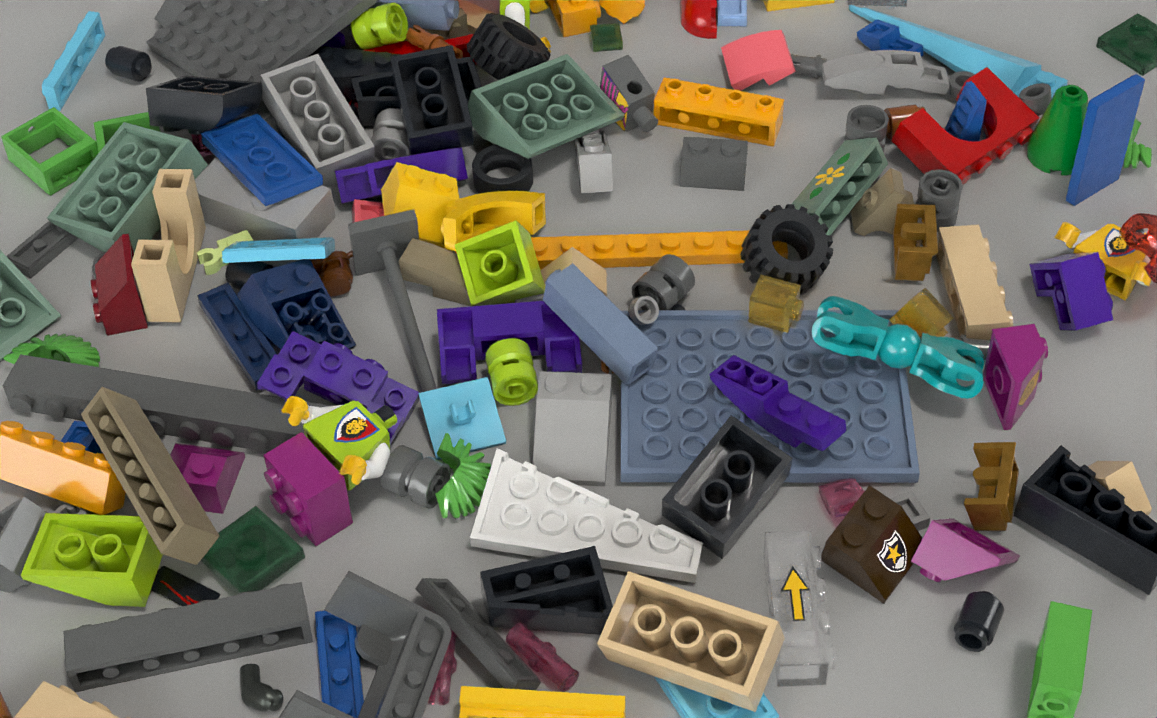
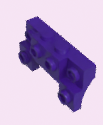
M544 301L437 309L442 384L464 383L476 380V360H486V352L491 345L497 341L509 338L520 339L527 343L532 356L545 355L547 372L582 373L579 337Z
M294 331L290 334L278 355L274 354L257 382V389L261 391L265 389L285 399V402L290 396H295L304 383V390L335 405H345L351 401H359L371 414L382 406L387 405L397 417V423L388 429L390 445L401 427L410 418L419 401L418 393H420L389 378L388 371L373 359L363 360L353 355L352 351L342 344L335 343L332 345L323 341L321 345Z

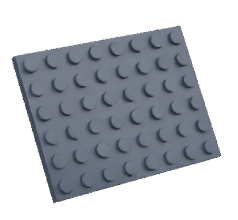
M638 310V314L642 313L645 310ZM659 310L658 317L654 322L645 325L634 323L659 348L653 368L628 386L621 380V482H677L732 415L793 458L790 474L784 482L918 483L920 471L906 368H890L882 362L878 354L876 359L872 360L863 356L842 355L819 346L812 337V326L817 318L818 310ZM827 310L843 314L841 310ZM870 310L875 315L889 320L888 326L900 324L898 310ZM621 311L632 321L628 311ZM821 328V331L825 336H836L835 334ZM735 355L788 381L790 393L844 419L847 431L823 452L804 442L794 448L766 431L736 407L710 380L709 374L731 356Z

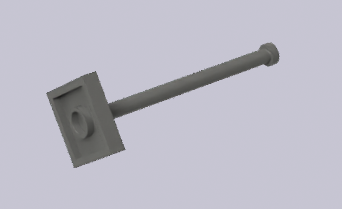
M415 210L349 223L348 229L356 275L386 269L422 390L425 392L437 389L399 267V259L412 238L419 240L418 221Z

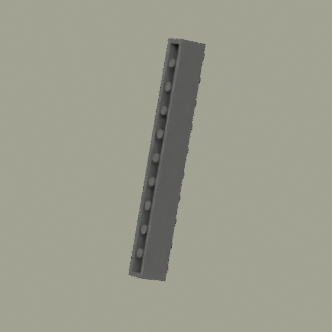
M20 354L2 385L11 409L84 421L81 413L101 387L135 399L157 435L181 437L190 441H205L225 447L246 448L255 452H269L301 432L304 434V423L300 422L298 426H292L288 422L291 414L282 413L281 410L285 404V399L281 397ZM305 401L309 406H315V407L331 406V405H325V404H319V403H313V402H307V401Z

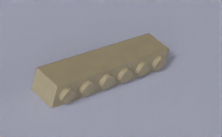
M101 387L81 413L82 418L160 553L197 565L220 535L135 399Z

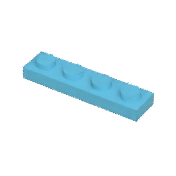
M87 12L82 22L78 24L73 37L67 42L60 58L55 61L52 71L44 79L42 94L46 97L49 109L55 107L58 111H61L106 35L99 12Z

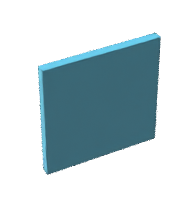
M488 377L418 393L437 460L442 459L437 455L445 433L450 435L453 447L456 446L460 438L464 439V446L471 443L470 452L506 444V438Z

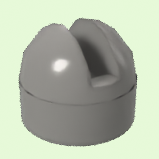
M642 296L630 303L628 314L634 323L640 325L650 324L657 319L659 307L652 297ZM646 305L648 310L638 314V309Z

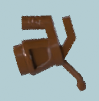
M352 250L348 253L334 251L324 259H310L330 297L345 294L351 289L353 274L349 264L350 258H352Z

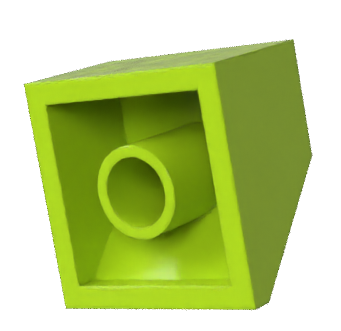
M516 220L455 244L471 306L515 303L517 299L544 294L545 284L530 233Z

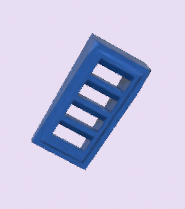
M972 81L966 82L945 130L958 139L975 142L980 140L987 100Z

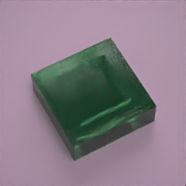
M619 23L590 25L593 52L623 50Z

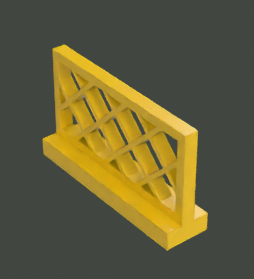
M461 686L459 718H626L625 696Z

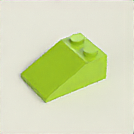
M45 513L22 570L21 577L23 580L105 605L145 607L163 554L160 553L140 516Z

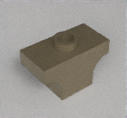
M890 168L872 188L864 192L862 198L851 210L855 233L864 237L874 231H884L893 235L897 204H914L912 193L904 189L901 172Z

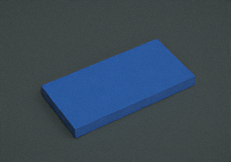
M1138 74L1132 75L1089 100L1066 195V201L1073 206L1117 181L1120 177L1145 79Z
M259 114L201 133L202 143L265 206L323 185V175Z

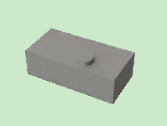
M318 54L260 75L264 103L287 142L323 175L322 186L329 187L337 183L335 171L364 166L374 162L375 146Z
M217 157L195 179L205 223L235 234L247 230L254 241L318 238L336 217L331 188L322 185L265 206Z

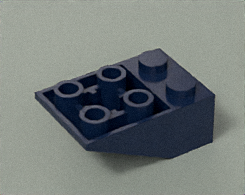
M303 259L254 273L237 293L252 323L280 349L283 348L292 331L321 345L323 341H326L332 345L335 343L342 344L349 349L356 346L310 259Z

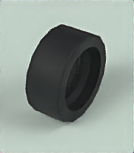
M496 144L481 150L476 154L472 162L474 188L479 194L497 191L529 192L532 187L533 168L531 158H525ZM503 167L519 171L518 174L509 178L499 179L487 175L489 171Z

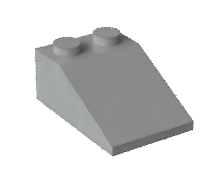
M540 371L533 448V465L537 466V471L552 478L559 476L576 485L605 486L612 408V374Z

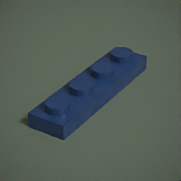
M228 282L197 295L199 305L255 390H259L257 389V382L274 354L277 355L262 331L252 323L241 300Z

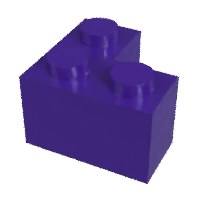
M1099 252L1064 254L1029 264L1036 296L1053 298L1060 330H1079L1113 320V301L1107 292L1104 279L1106 271L1104 263L1099 257Z

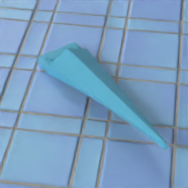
M849 2V10L871 22L877 19L899 26L901 38L922 44L924 52L955 72L967 71L976 74L988 67L1018 97L1024 88L1033 84L1044 83L1050 85L1051 97H1053L1058 88L1068 84L1067 79L1042 71L1040 64Z

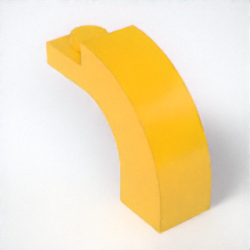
M527 191L487 192L463 197L447 204L446 216L443 218L441 225L445 249L456 251L455 244L515 220L530 235H534L546 224L545 193Z

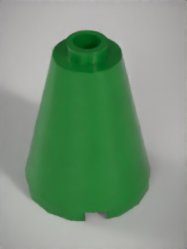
M1066 85L1056 90L1028 141L1027 158L1033 166L1043 172L1050 174L1051 170L1062 171L1061 175L1068 176L1072 174L1088 107V95L1079 86Z

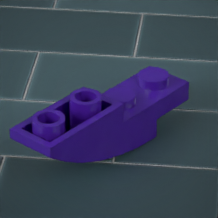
M462 147L368 163L364 166L335 171L342 204L354 202V199L363 200L382 196L381 189L396 162L414 165L420 169L439 174H446L456 178L457 181L468 179Z
M735 355L731 356L709 374L710 380L736 407L766 431L794 448L804 442L823 452L847 431L844 419L790 393L788 381Z

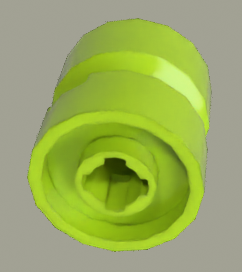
M393 2L367 9L351 22V30L356 43L360 48L367 50L383 46L384 44L404 41L408 31V21L401 6Z
M509 338L497 341L491 345L486 352L485 359L496 401L504 405L514 406L527 403L533 399L538 391V380L528 344L520 339Z

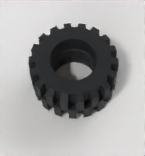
M495 13L486 14L467 44V51L473 60L485 72L497 80L547 62L551 56L543 41L531 30L507 16Z
M787 204L784 209L781 205L773 206L771 211L766 209L756 219L741 246L743 250L740 256L741 260L745 261L742 266L744 272L751 273L749 280L753 284L758 282L761 285L759 288L761 291L766 293L767 290L773 291L772 296L780 297L782 293H785L786 298H792L796 293L799 295L806 293L809 288L811 289L828 267L834 250L830 248L833 243L832 236L826 235L829 229L825 223L820 224L818 222L820 218L814 213L811 216L807 213V208L801 206L797 210L794 204ZM780 241L791 245L798 252L801 261H791L782 257L775 250L772 242Z

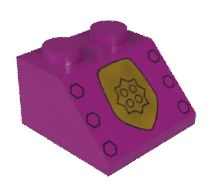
M1035 324L992 329L983 377L1004 430H1011L1034 399L1037 385L1042 381V365L1044 359L1048 357V345L1046 339L1040 337Z

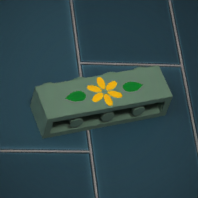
M877 137L845 140L793 201L792 204H794L795 209L799 210L802 206L808 209L807 213L812 216L815 213L820 217L818 222L820 224L825 223L829 229L826 235H831L860 200L864 192L869 189L888 165Z

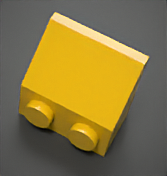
M396 162L381 189L384 216L414 209L418 221L419 240L445 249L441 225L443 218L446 216V205L460 199L456 178L420 169L414 165Z

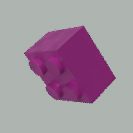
M302 432L264 454L267 471L264 472V477L273 493L269 496L270 501L279 514L286 513L290 518L292 527L301 538L306 536L317 547L353 524L344 476L339 474V471Z

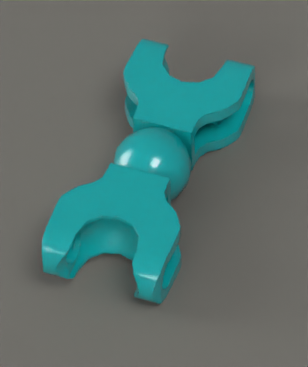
M838 296L827 297L819 305L817 318L812 326V337L819 346L842 355L863 356L875 360L878 354L882 362L890 368L903 369L910 366L909 373L921 377L938 390L960 398H973L983 388L984 377L982 370L984 368V355L976 346L955 338L936 337L926 333H922L920 338L917 332L908 325L894 324L888 326L889 320L875 315L861 304ZM836 307L839 308L843 314L827 310L829 308ZM821 328L835 334L836 336H825L821 331ZM962 356H971L976 363H973L963 358ZM956 379L965 381L974 379L975 382L970 386H961Z

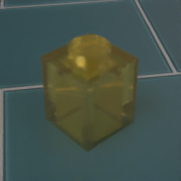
M760 275L750 297L748 322L788 333L793 321H799L803 312L804 301L799 300L801 285Z
M924 288L889 320L893 325H908L917 332L920 338L922 333L944 337L949 333L944 327L954 317Z

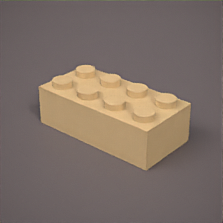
M628 571L597 645L609 661L756 712L785 637L777 620Z

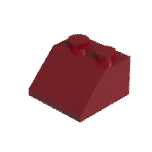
M129 233L121 235L95 264L96 279L91 280L93 297L99 301L98 303H93L95 319L97 323H103L107 336L148 328L146 314L131 266L134 251Z

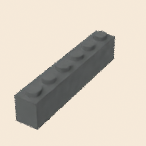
M302 582L280 584L274 588L254 592H241L235 596L216 600H203L187 606L164 608L153 613L125 616L114 621L94 625L86 624L75 629L63 631L66 673L75 692L313 642Z

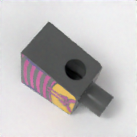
M626 55L603 65L600 89L625 114L622 120L615 123L626 132L640 127L643 132L653 130L658 124V119L652 113L655 93L632 58Z

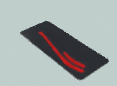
M162 566L157 571L151 591L180 606L196 604L203 600H216L220 597V593L166 566Z

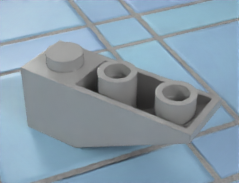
M598 129L574 139L581 193L613 191L612 154L605 131H599Z

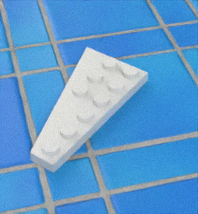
M498 448L495 452L470 536L471 547L539 558L595 546L601 568L625 572L630 571L637 574L696 583L703 548V543L663 524L656 526L641 519L640 514L627 508L623 511L610 505L609 499L559 476L552 478L537 471V466L526 461L523 464L509 458L507 452Z

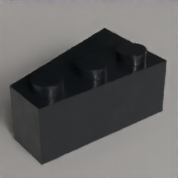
M595 546L480 571L481 593L488 621L492 627L601 635L613 608Z

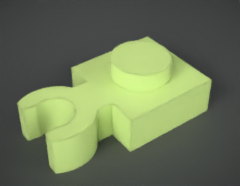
M247 230L216 241L218 246L216 249L205 248L197 252L200 265L203 264L206 275L215 274L222 266H228L229 263H223L222 251L236 241H254Z

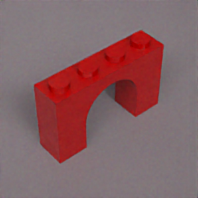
M988 67L967 79L956 98L958 101L966 82L970 81L976 85L985 97L987 103L982 128L984 129L986 139L975 142L958 139L941 127L923 108L900 122L891 141L923 174L931 170L950 171L956 174L964 185L973 173H983L992 164L994 159L998 157L1002 160L1013 150L1015 145L1019 143L1022 146L1029 141L1039 117Z

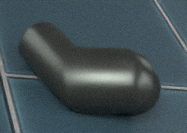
M250 663L241 666V697L245 705L263 712L267 710L278 711L283 704V693L261 682L260 667L257 664Z

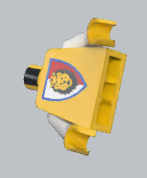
M1062 222L1054 236L1055 239L1064 241L1068 248L1073 249V254L1099 252V257L1105 266L1106 273L1104 279L1107 292L1124 301L1129 297L1136 282L1143 286H1150L1155 280L1156 267L1154 266L1153 258L1149 256L1151 244L1146 241V232L1139 226H1131L1128 230H1125L1115 224H1107L1099 230L1081 233V230L1073 224Z

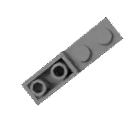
M904 50L860 52L827 61L821 67L824 85L838 90L843 88L856 90L863 94L874 93L883 95L886 86L891 85L897 89L909 88L921 90L927 94L939 93L946 95L950 85L945 67L923 64L920 52Z

